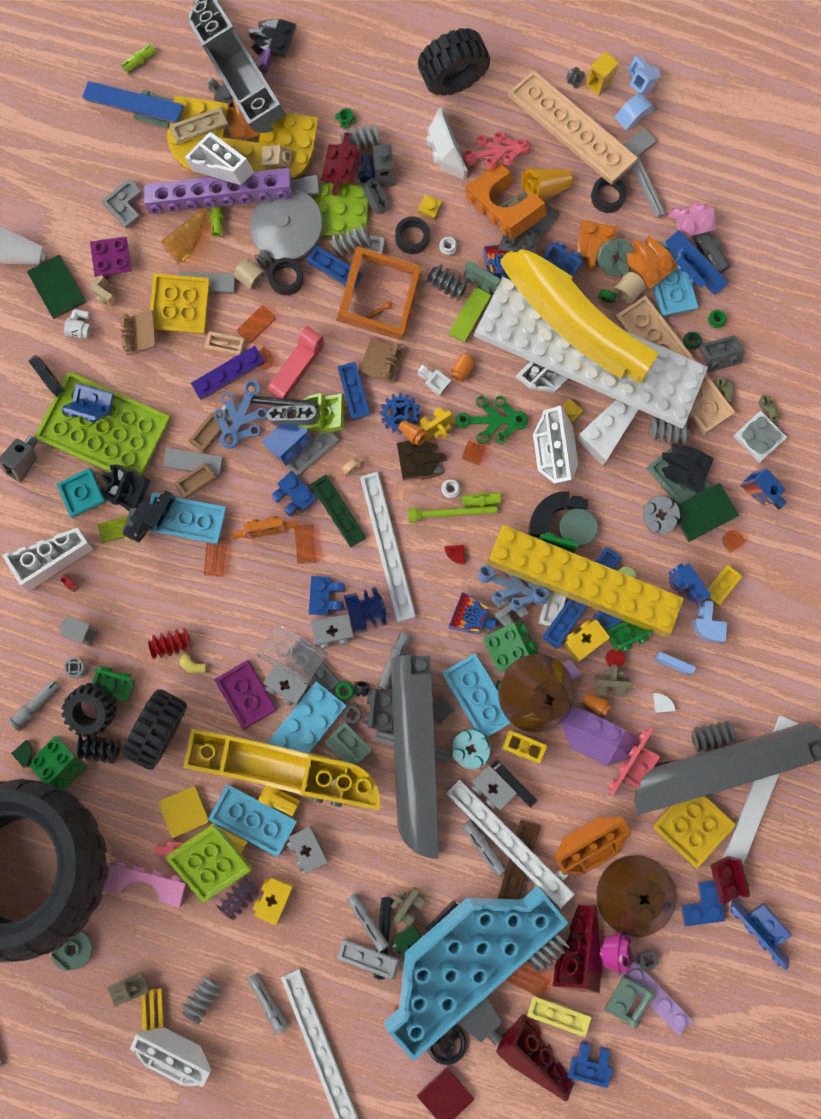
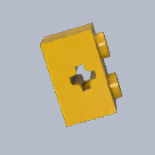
M605 51L590 66L586 86L597 96L613 83L619 64L616 58Z
M596 619L593 622L590 620L586 621L580 626L582 629L576 634L573 631L565 638L567 642L563 645L577 663L610 638ZM588 636V641L583 643L581 641L583 637Z
M510 730L506 735L501 750L532 763L540 764L547 745Z
M273 876L270 877V880L266 879L261 889L264 892L261 899L257 898L253 910L256 911L254 916L276 926L294 886ZM275 895L277 903L274 902L270 905V900L267 897Z

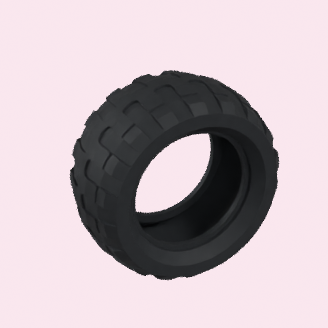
M29 779L0 781V829L13 821L28 818L46 831L53 842L57 855L56 880L50 895L41 907L30 916L17 922L0 916V962L26 961L52 953L61 948L88 923L89 917L98 908L102 900L103 894L101 893L104 888V882L108 878V866L106 865L107 845L103 835L100 834L94 816L74 795L46 782Z

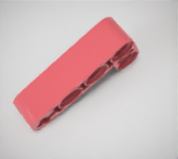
M308 326L300 333L298 338L299 344L267 388V391L278 398L286 399L324 346V337Z

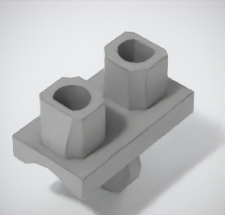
M514 596L504 598L502 603L496 604L498 609L505 606L504 609L493 616L504 627L514 622L509 614L514 611L510 608L509 603ZM523 605L519 611L515 612L519 618H522L529 613L526 605Z

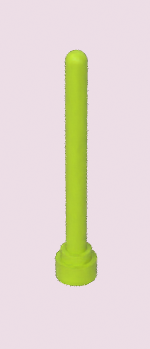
M497 506L420 511V509L415 507L408 508L409 523H417L421 518L494 514L499 512V508Z

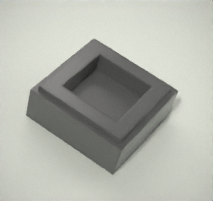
M442 696L433 703V716L439 723L443 722L455 711Z

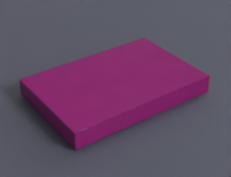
M249 660L214 679L242 730L277 711Z

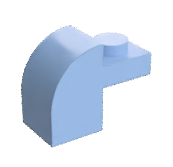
M635 56L627 70L633 77L630 85L642 95L652 92L661 75L656 66H650L641 56Z
M639 93L632 97L614 118L625 130L635 128L643 117L651 115L656 109L649 98Z
M706 600L698 606L697 615L700 619L692 620L693 630L703 641L721 644L726 641L727 622L712 620L713 601Z

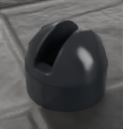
M364 681L355 682V694L358 697L360 695L362 697L367 696L370 684Z

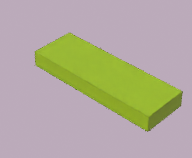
M475 287L449 331V335L465 343L489 302L491 294Z

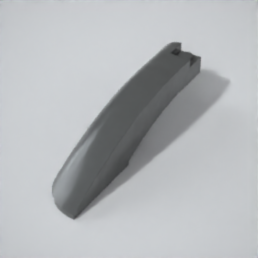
M195 0L194 9L189 12V23L250 128L258 133L272 131L271 124L286 115L218 1Z
M397 656L391 658L397 825L403 841L410 849L423 857L439 859L430 656Z
M804 722L657 766L642 777L639 788L636 790V815L720 792L821 760V731L813 722Z

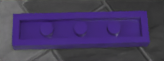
M254 345L191 382V385L199 399L203 400L261 366L265 361Z

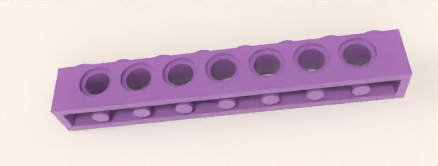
M289 168L254 172L242 185L215 177L144 185V204L149 214L293 198V178Z

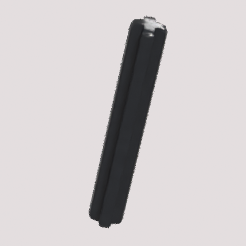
M382 897L378 927L389 943L393 899ZM388 947L381 952L388 954ZM374 973L375 979H385V977Z

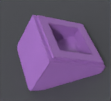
M267 48L259 55L256 63L260 72L264 74L268 73L272 62L270 48Z

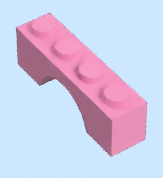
M114 860V863L107 864L108 878L104 882L103 889L121 893L133 882L143 881L155 888L159 897V903L175 907L182 906L187 883L183 881L181 876L172 875V878L164 876L165 872L153 870L150 873L145 871V867L134 865L133 868L125 866V862Z

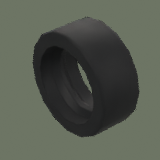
M603 177L599 178L594 183L591 192V202L594 207L604 213H613L619 210L627 195L624 182L618 179L611 185ZM603 186L614 187L619 192V199L614 203L604 202L600 199L598 191Z
M407 217L397 224L395 242L404 253L418 254L429 243V227L421 218ZM408 227L419 228L423 233L422 241L417 244L405 243L402 239L403 230Z
M280 258L271 264L268 270V279L271 288L276 293L289 296L301 289L304 276L302 268L296 260ZM282 268H291L296 272L297 279L289 286H282L275 280L276 272Z

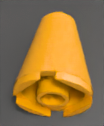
M528 168L526 169L527 171H523L521 178L522 191L526 190L527 196L534 192L543 201L571 188L574 183V175L568 169Z

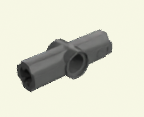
M709 231L691 236L697 245V249L721 274L730 268L731 265L721 251L722 248L719 240L715 236L712 237Z

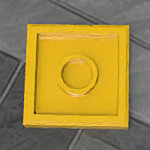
M196 786L158 801L172 838L210 823Z

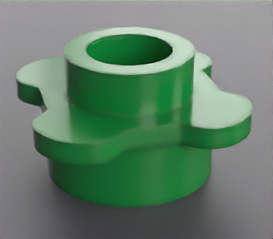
M349 108L341 109L339 113L335 114V119L340 122L341 128H347L349 124L356 122V117L353 116Z

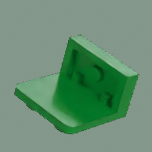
M523 620L513 622L485 636L483 639L499 672L506 670L521 657L539 654L537 651L538 646L532 640L529 634V627Z
M54 736L29 762V766L42 782L52 784L62 790H66L88 766L82 759H78L57 736Z

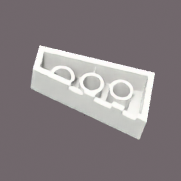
M615 400L579 434L577 441L603 466L638 409Z
M75 528L58 534L52 539L36 542L37 544L27 548L22 547L18 551L8 552L2 556L20 586L29 592L94 550L86 535L79 528Z

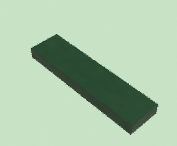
M327 475L310 484L350 548L367 538Z

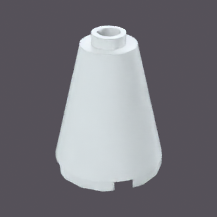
M0 226V264L39 265L45 261L46 251H43V246Z

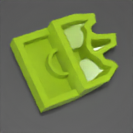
M319 393L309 395L304 399L318 402L317 411L320 414V418L313 425H299V428L304 427L307 430L321 433L344 430L345 397L342 393L326 397Z

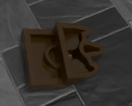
M410 441L397 442L403 481L421 478V480L444 474L442 468L437 465L446 461L447 457L444 453H434L438 449V445L428 441H424L419 446L413 445Z

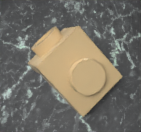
M282 145L262 147V166L290 168V149Z
M100 275L93 280L90 290L99 303L104 306L107 304L113 307L116 301L112 294L104 290L108 282L103 275Z

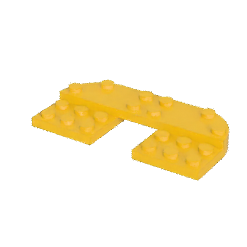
M174 95L173 102L182 104L185 107L180 121L219 107L222 108L227 120L228 103ZM285 112V116L271 124L272 131L260 133L259 143L224 138L226 127L211 133L244 156L254 172L284 168L282 166H262V147L282 145L290 149L291 161L289 169L294 180L298 179L301 175L303 176L311 164L318 117ZM169 126V129H167V141L175 159L186 170L194 174L204 175L192 171L185 157L207 134L177 145Z

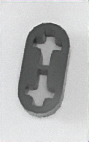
M368 180L363 185V192L373 212L378 215L383 214L389 208L388 199L377 180Z

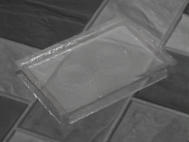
M277 623L257 652V656L307 686L327 656V652Z

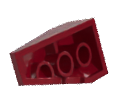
M578 905L569 927L571 932L566 942L570 949L563 946L565 954L562 953L560 960L556 961L553 987L580 992L600 993L602 968L597 906Z
M522 1014L505 1032L503 1039L499 1042L496 1053L510 1067L565 1102L568 1101L574 1083L568 1078L562 1064L554 1059L551 1054L552 1048L549 1044L546 1045L540 1036L542 1032L529 1017Z

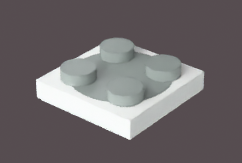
M759 411L733 435L758 463L787 438L762 411Z

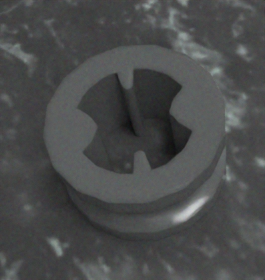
M260 250V254H256L254 257L263 268H267V264H271L272 260L266 252Z
M356 706L347 707L344 711L345 720L351 724L357 723L361 718L360 709ZM351 709H354V712H358L355 720H351V717L347 718V714L350 713Z
M645 950L639 954L638 963L646 970H652L656 967L658 960L654 953ZM649 954L652 963H648V966H646L643 957H647Z

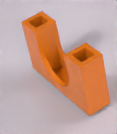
M498 162L494 169L487 170L465 186V197L468 203L476 206L479 213L485 215L492 225H496L504 236L507 235L513 240L547 215L545 202L534 192L520 203L511 207H499L493 204L494 198L512 185L510 171Z

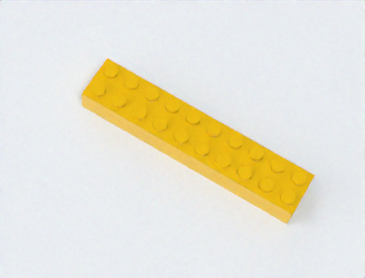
M502 525L486 563L488 566L537 586H543L547 590L648 631L652 630L653 633L662 637H667L671 634L684 599L505 525Z

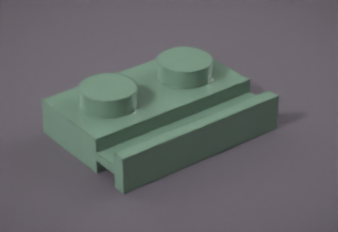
M470 260L466 263L463 275L465 279L471 284H477L483 291L494 295L500 279Z
M345 722L325 741L342 761L358 765L372 751Z

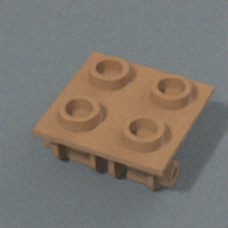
M153 310L129 317V314L121 315L120 322L121 327H123L121 328L123 333L121 334L122 348L126 355L156 346Z
M371 338L358 372L394 384L406 350L400 348L401 345L398 343L390 345Z

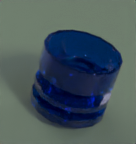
M376 586L371 587L372 597L368 596L366 589L363 590L364 599L361 600L356 592L344 595L355 635L366 632L367 622L371 621L374 629L378 628L376 619H380L382 627L387 626L386 609L382 596L377 591Z

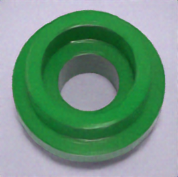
M714 310L708 316V323L713 328H721L727 321L725 313L721 310Z
M349 682L339 683L335 688L336 697L341 701L352 699L354 696L353 685ZM343 688H347L349 690L347 695H343L341 693V690Z

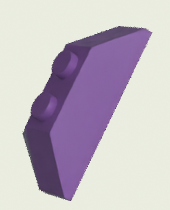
M574 706L571 707L568 715L561 722L571 749L605 766L631 758L629 753L634 745H638L640 740L625 729Z

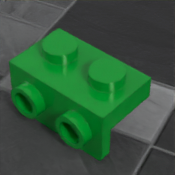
M625 621L606 630V633L610 636L609 641L615 652L621 650L623 653L632 649V644L636 642L640 645L650 640L649 636L653 634V631L645 630Z
M102 665L100 669L94 668L96 673L92 686L95 683L100 684V688L105 686L107 688L106 691L108 693L111 691L113 694L111 698L129 702L136 681L131 678L132 674L122 671L119 674L112 673V668Z

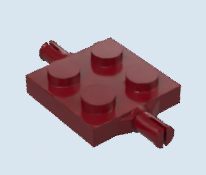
M348 132L344 133L343 143L328 145L321 181L333 183L331 192L333 196H339L341 185L354 183L361 147L350 145L352 134Z

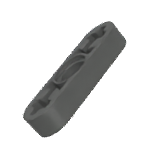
M312 405L273 406L268 410L267 418L273 425H313L318 422L320 414ZM293 412H297L295 418L289 419V416Z

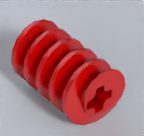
M185 627L182 634L179 633L178 629H175L174 636L168 631L167 637L160 633L159 639L154 634L152 635V641L148 639L152 659L157 658V653L163 658L165 652L168 656H171L173 651L175 654H179L180 648L184 653L187 652L188 647L192 650L190 637Z

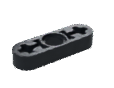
M35 354L28 360L48 389L56 397L65 392V389L38 355Z
M496 760L491 765V768L517 793L516 795L527 806L532 808L537 799Z

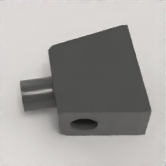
M373 146L375 180L380 183L381 187L394 186L392 146ZM387 171L388 175H381V172Z
M29 435L24 442L18 438L12 442L0 456V466L4 474L20 483L37 459L34 448L39 441Z
M485 997L457 1022L480 1043L487 1037L494 1045L503 1039V1036L497 1030L502 1022L488 997Z

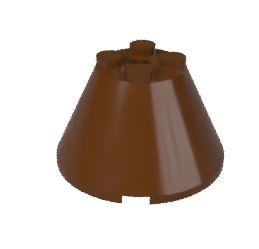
M531 654L517 659L506 669L501 684H499L498 700L500 708L508 721L525 731L542 732L557 726L565 719L572 707L575 691L571 674L560 661L544 654Z
M625 856L619 858L603 871L597 884V906L601 916L612 929L619 933L622 932L623 935H630L631 937L652 935L668 923L674 912L676 904L674 883L664 867L650 858L644 856Z

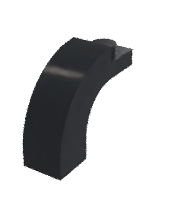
M569 491L549 495L535 508L529 521L528 535L539 538L541 534L549 533V521L554 513L576 508L586 510L588 508V499H583L581 496H573L572 499H569Z

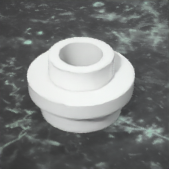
M445 237L440 241L439 249L444 255H452L457 250V242L452 237ZM450 245L451 248L446 249L445 246Z
M453 479L446 480L441 489L443 495L447 498L457 497L460 493L459 483ZM452 486L454 491L449 492L447 488Z

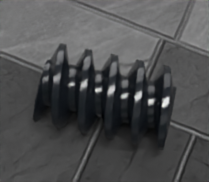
M80 734L76 745L78 759L85 757L89 761L93 757V760L96 762L101 758L103 763L109 760L110 764H114L120 753L121 740H118L117 744L114 745V739L111 738L107 744L105 737L99 742L98 736H95L94 740L91 741L90 735L83 740V734Z

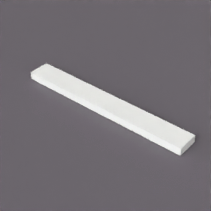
M374 472L362 475L360 480L397 623L416 618L379 473Z
M779 716L773 732L797 725L798 723ZM779 774L752 782L723 858L726 856L739 858L744 864Z
M460 779L446 793L560 909L575 895Z
M298 969L282 976L281 980L335 1119H359L301 970Z

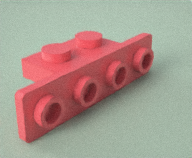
M650 727L649 730H643L639 737L642 740L638 747L634 745L629 753V756H631L628 764L626 762L622 764L618 771L621 773L618 780L613 779L608 789L611 790L610 796L614 795L622 780L638 789L642 777L656 765L660 756L644 747V744L654 730L653 727Z

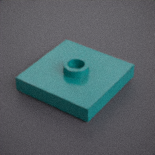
M88 468L56 484L72 519L106 503L92 468Z

